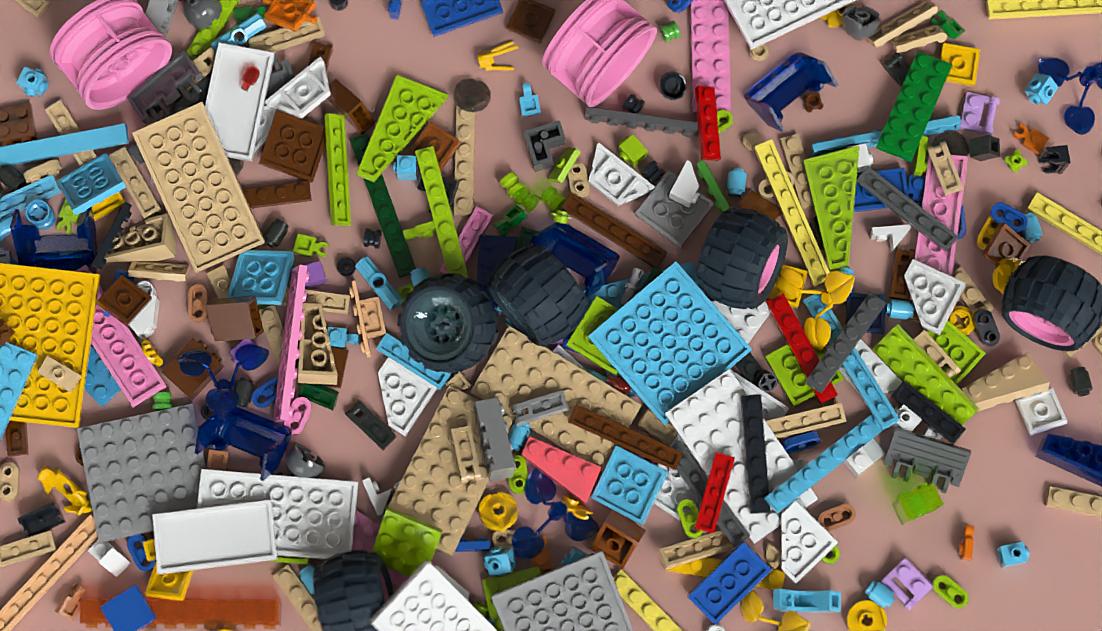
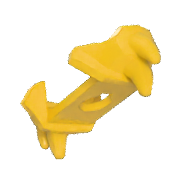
M44 465L40 469L38 480L43 484L45 494L48 495L51 488L54 487L72 503V505L64 507L67 513L72 512L80 516L82 513L93 511L91 500L86 499L87 492L74 484L60 471V468H47V465ZM64 484H68L73 493L66 492Z

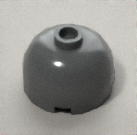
M186 0L183 6L184 16L195 28L205 29L213 25L211 22L214 19L218 20L222 11V5L219 0Z
M852 5L844 10L842 25L845 32L853 39L862 40L871 37L877 31L881 18H879V13L870 7L862 6V9L856 8V5Z
M295 444L291 448L286 460L292 477L317 478L323 472L326 464L320 457L317 456L315 458L311 454V450L300 444Z

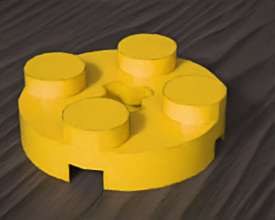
M1007 257L999 262L1000 265L993 272V284L1001 294L1004 293V289L1009 281L1008 276L1025 261Z
M504 492L485 496L479 505L481 522L489 529L499 532L506 531L507 528L516 522L518 517V507L515 499ZM502 508V514H495L494 509Z
M864 600L854 604L849 609L846 623L849 631H884L887 625V616L881 606L873 601ZM863 615H867L868 618L872 619L869 622V626L861 622L864 619Z

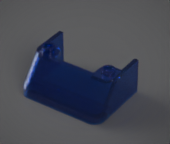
M797 52L751 87L744 94V98L768 126L783 132L785 129L781 124L783 119L781 111L806 90L817 92L823 89L825 84L835 88L839 85L826 62L802 52Z
M92 207L86 210L84 221L78 224L77 234L40 236L39 229L36 226L30 224L22 225L19 209H15L10 229L19 265L66 271L78 270L84 265L90 268L97 254L96 225Z
M555 222L533 234L530 244L544 247L564 266L583 276L586 297L591 296L602 288L620 258L619 254L570 225Z
M226 405L198 427L195 454L198 455L206 447L221 451L228 446H232L261 458L259 461V466L262 468L260 480L264 481L279 467L291 440L292 430L287 426L237 406Z

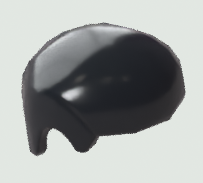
M674 71L665 73L658 84L662 96L669 100L682 98L687 90L685 78L682 74Z

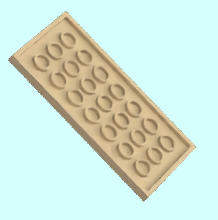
M203 102L132 133L195 273L265 243V239Z
M508 326L470 392L482 400L498 398L499 403L503 404L504 412L516 418V414L512 410L513 405L563 390L569 410L528 422L527 424L531 426L530 429L573 455L600 466L603 472L617 444L568 423L576 404L628 428L642 404L550 349L535 345L526 335ZM528 409L523 411L524 415L529 414Z
M448 386L388 507L443 529L436 550L452 557L489 479L474 410L475 402L481 400ZM504 412L503 419L504 422H507V435H509L516 418ZM470 426L481 480L470 479L468 482L461 483L451 429ZM472 466L465 467L466 472L473 471Z

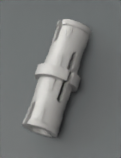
M638 268L632 269L628 283H625V291L619 303L620 305L624 306L639 292V284L644 271Z

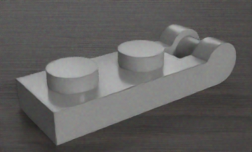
M563 390L512 406L513 413L516 414L515 422L517 426H523L528 422L569 410ZM528 409L529 414L524 415L523 411Z

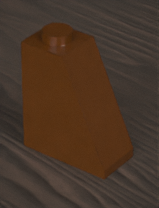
M337 79L329 84L331 95L327 98L328 101L341 115H345V119L362 135L375 123L367 108L357 96Z

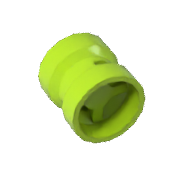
M515 172L507 174L499 182L502 188L507 190L510 198L516 197L525 189L524 184L518 181V176Z

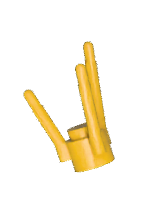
M510 41L488 51L478 53L480 68H485L486 71L514 70V67L491 66V64L495 63L493 56L512 51L519 46L508 47L513 44V41Z

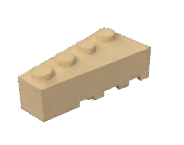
M303 303L304 319L301 321L302 336L300 340L298 383L337 385L338 375L331 351L322 304Z
M1026 352L961 390L979 408L978 411L995 407V405L1000 403H1009L1014 399L1030 397L1032 394L1047 392L1050 382L1030 354Z

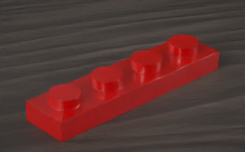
M698 85L695 87L701 160L719 161L721 159L715 87Z
M715 452L694 529L714 534L735 457Z

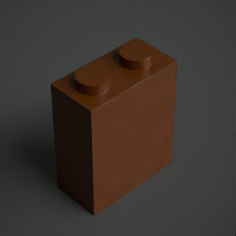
M256 296L219 298L212 300L206 305V314L210 320V330L214 341L256 339L264 332Z
M194 338L161 371L164 376L192 401L224 367L220 363L222 359L215 352L210 354L207 351L208 346L202 340L197 342Z

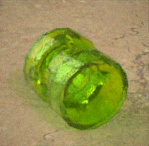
M554 186L549 187L540 198L543 203H547L553 212H556L567 199L564 195L557 193V189Z
M524 187L514 202L524 206L525 210L531 213L538 205L541 197L536 194L533 195L527 187Z

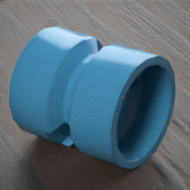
M33 200L25 209L26 218L39 230L50 229L56 221L55 212L43 200Z

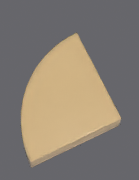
M460 372L456 373L445 383V386H451L459 391H465L472 387Z
M768 543L765 557L768 565L773 570H776L782 560V551Z

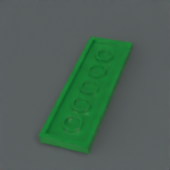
M917 51L876 149L912 162L953 64Z

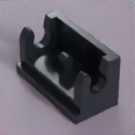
M1068 145L1046 147L1038 158L1039 163H1049L1051 165L1050 169L1043 170L1044 173L1062 174L1071 163Z
M55 502L17 518L19 524L24 528L23 533L28 537L41 534L66 523L59 505Z

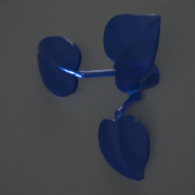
M1040 58L1038 61L1039 74L1051 76L1058 87L1062 86L1064 80L1070 81L1079 77L1080 84L1085 87L1078 107L1070 106L1065 111L1064 121L1077 134H1087L1094 125L1095 114L1089 107L1082 108V104L1088 89L1094 82L1102 89V63L1086 67L1083 72L1079 71L1077 74L1067 77L1070 73V68L1065 61L1058 58Z
M246 344L237 349L235 358L239 362L236 363L231 381L227 379L216 380L210 367H208L212 362V357L205 351H187L180 355L177 361L181 371L187 376H200L205 370L208 371L216 389H212L207 393L206 403L217 417L224 420L239 402L238 393L232 389L235 385L234 381L239 366H242L246 371L259 368L267 360L269 350L254 344Z
M537 468L529 474L524 487L526 498L534 505L542 502L543 505L551 507L548 509L549 518L535 533L532 528L527 526L520 527L514 532L512 547L516 557L529 559L540 554L544 548V540L537 535L551 520L558 521L563 517V521L567 523L565 526L567 536L577 542L585 541L599 532L600 527L590 515H588L589 518L587 520L580 519L572 511H569L567 514L565 503L561 501L546 502L551 501L556 495L554 482Z

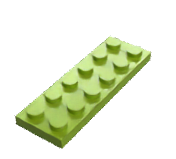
M899 324L872 349L902 381L907 382L961 425L979 410Z

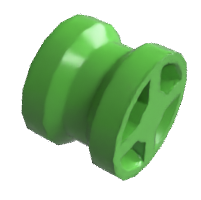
M674 20L670 21L668 25H661L659 27L666 43L670 42L673 38L678 39L681 37Z
M157 392L152 395L154 399L153 410L160 411L172 408L170 404L172 393Z

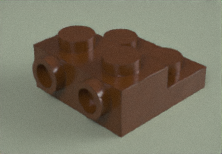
M30 102L0 108V147L37 140Z

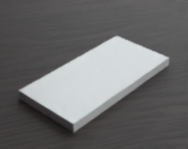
M219 43L205 108L227 157L252 162L275 54L268 51Z
M272 500L153 514L158 574L278 559Z

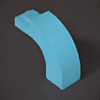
M773 589V604L776 610L784 612L793 610L807 613L841 612V592L830 590L793 591Z

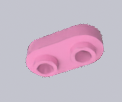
M304 397L296 398L291 405L293 408L292 415L288 417V421L284 422L285 430L291 435H298L303 431L311 413L312 405ZM301 405L306 406L304 411L299 410ZM293 423H298L296 429L291 428Z

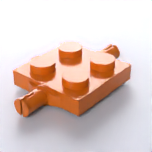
M263 0L264 4L270 6L264 14L265 19L293 32H296L305 21L314 25L318 21L317 17L310 15L317 7L315 1Z

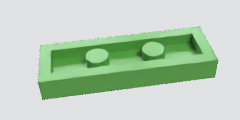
M703 160L698 162L697 166L699 169L696 171L702 180H706L708 184L706 189L711 196H715L717 200L715 205L718 210L724 212L732 208L707 163Z

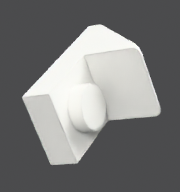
M911 226L872 227L870 240L876 239L877 242H882L889 238L891 252H893L907 235Z
M370 478L363 480V484L378 517L382 518L393 490L389 489L378 495L377 493L380 490L376 481L372 482Z
M97 540L88 550L102 566L116 577L131 563L108 541L99 543Z

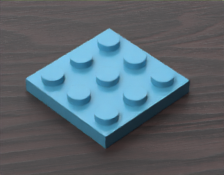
M107 153L56 181L75 215L85 212L88 208L102 202L126 187Z
M247 250L240 253L227 298L256 296L257 304L282 305L295 258L293 251Z
M616 445L591 498L644 525L669 471Z

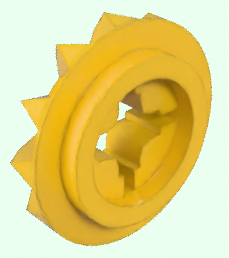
M964 306L954 307L948 321L955 326L956 317L959 319L966 317L963 322L964 327L960 324L955 326L965 336L969 335L975 328L972 322L974 313Z
M144 339L141 341L143 353L153 365L160 367L163 364L161 355L149 340Z

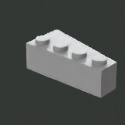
M148 0L147 11L144 14L166 38L179 0Z
M498 398L476 401L474 410L489 481L510 478L513 476L514 471H516V464L512 455L511 441L507 435V422H504L503 404L499 403Z

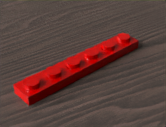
M783 293L767 301L766 304L807 379L820 360ZM831 381L822 394L811 388L820 405L838 396Z

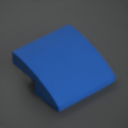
M138 585L132 586L100 607L113 631H138L157 619Z

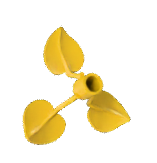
M783 268L778 276V287L780 293H784L786 299L797 298L799 292L822 294L821 300L827 306L816 314L815 318L809 317L806 319L804 332L811 345L817 350L823 351L830 339L831 328L828 322L820 318V316L828 309L833 308V304L843 303L848 298L855 276L841 271H831L825 279L827 290L801 289L803 278L799 272L791 268Z
M753 590L741 601L742 616L749 623L755 622L756 619L780 625L778 631H807L811 624L793 610H789L784 614L782 622L762 617L760 614L763 611V602L760 596Z

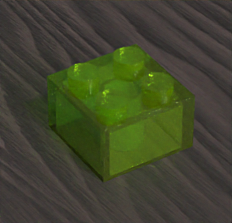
M927 482L913 489L914 492L910 493L907 490L895 497L896 501L892 505L902 525L934 512L944 505L934 483L930 485Z

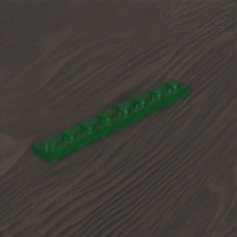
M367 133L350 139L359 166L370 142ZM381 174L375 182L364 179L398 276L401 278L410 275L416 267L383 175Z

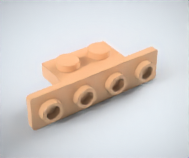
M353 280L352 286L349 289L351 298H355L356 301L353 309L355 316H359L360 323H357L358 334L363 336V341L360 342L362 353H366L367 357H372L368 339L386 334L379 297L360 300L356 280Z

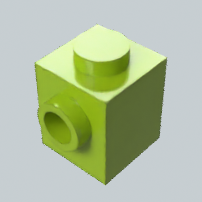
M634 134L630 137L626 136L619 143V157L624 162H628L633 168L648 156V150Z

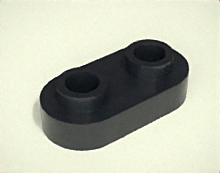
M984 309L975 311L972 316V322L980 342L985 346H995L1000 340V333L993 315L990 311ZM985 316L986 321L983 323L982 318ZM990 334H993L992 340L989 339Z

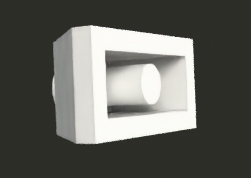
M687 160L670 191L669 198L689 208L692 203L695 204L700 194L697 193L699 185L692 164Z
M154 294L151 296L152 300L130 324V327L141 339L151 336L157 327L160 301Z
M872 439L843 463L856 478L886 453Z

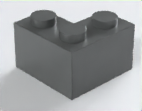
M560 120L524 131V140L534 171L538 172L553 167V159L549 149L565 145V135Z

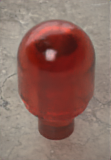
M256 66L246 68L242 76V90L248 91L250 85L256 84L260 76V71Z
M608 375L605 381L612 384L613 388L623 394H627L632 390L630 385L621 376L615 378Z

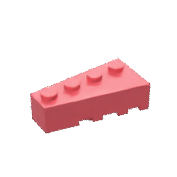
M529 436L522 452V457L586 506L601 472V467Z

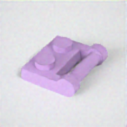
M967 92L959 129L992 136L994 116L1000 99ZM986 104L989 105L985 126L983 127L979 126L983 106Z
M907 557L880 581L894 592L905 604L904 607L908 611L934 587ZM895 576L914 595L912 599L892 581Z

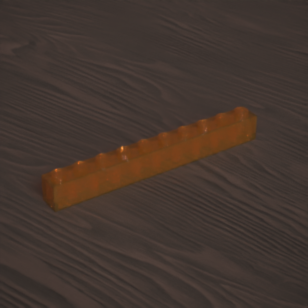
M81 599L80 623L86 625V628H98V625H106L105 628H112L100 608L111 599ZM146 599L157 619L145 627L148 629H156L157 625H165L166 629H177V625H185V629H196L197 625H204V629H216V625H224V629H236V625L244 626V629H256V626H264V629H276V626H281L282 602L279 600L179 601Z

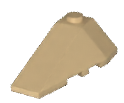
M163 214L145 220V224L137 228L133 226L129 229L130 232L119 238L115 237L113 240L115 246L111 254L106 253L104 259L107 260L106 262L160 261L175 257L177 241L170 216ZM102 243L98 245L97 253H98V251H99V249H100Z

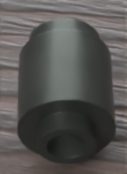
M11 165L0 167V181L10 190L16 191L25 186L26 180L24 176Z
M276 218L263 234L265 244L272 248L274 246L278 247L288 233L287 229L289 226Z
M1077 367L1070 370L1069 378L1073 394H1078L1079 397L1089 395V391L1093 390L1089 372L1086 371V368Z
M240 378V381H235L232 394L233 405L248 407V403H251L255 386L251 383L252 380Z

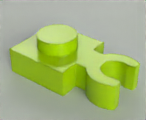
M65 200L59 217L63 220L57 224L56 229L61 232L62 227L67 226L66 234L70 235L72 233V223L78 224L82 213L75 215L67 200Z
M434 221L403 231L406 241L416 237L430 238L434 236V233H437Z
M298 234L293 253L312 257L313 253H317L319 257L325 258L326 253L320 252V249L322 247L329 248V245L326 242L317 244V238Z

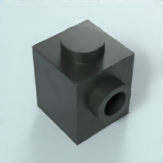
M991 135L970 139V158L985 161L1000 157V139Z

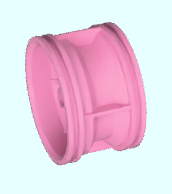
M96 0L77 12L62 26L54 37L49 52L51 59L73 84L87 106L91 109L101 110L127 101L126 97L169 62L172 46L164 35L151 23L136 0Z
M585 0L565 21L551 40L542 58V66L589 107H594L609 97L638 66L651 47L657 34V28L651 25L648 20L624 0Z

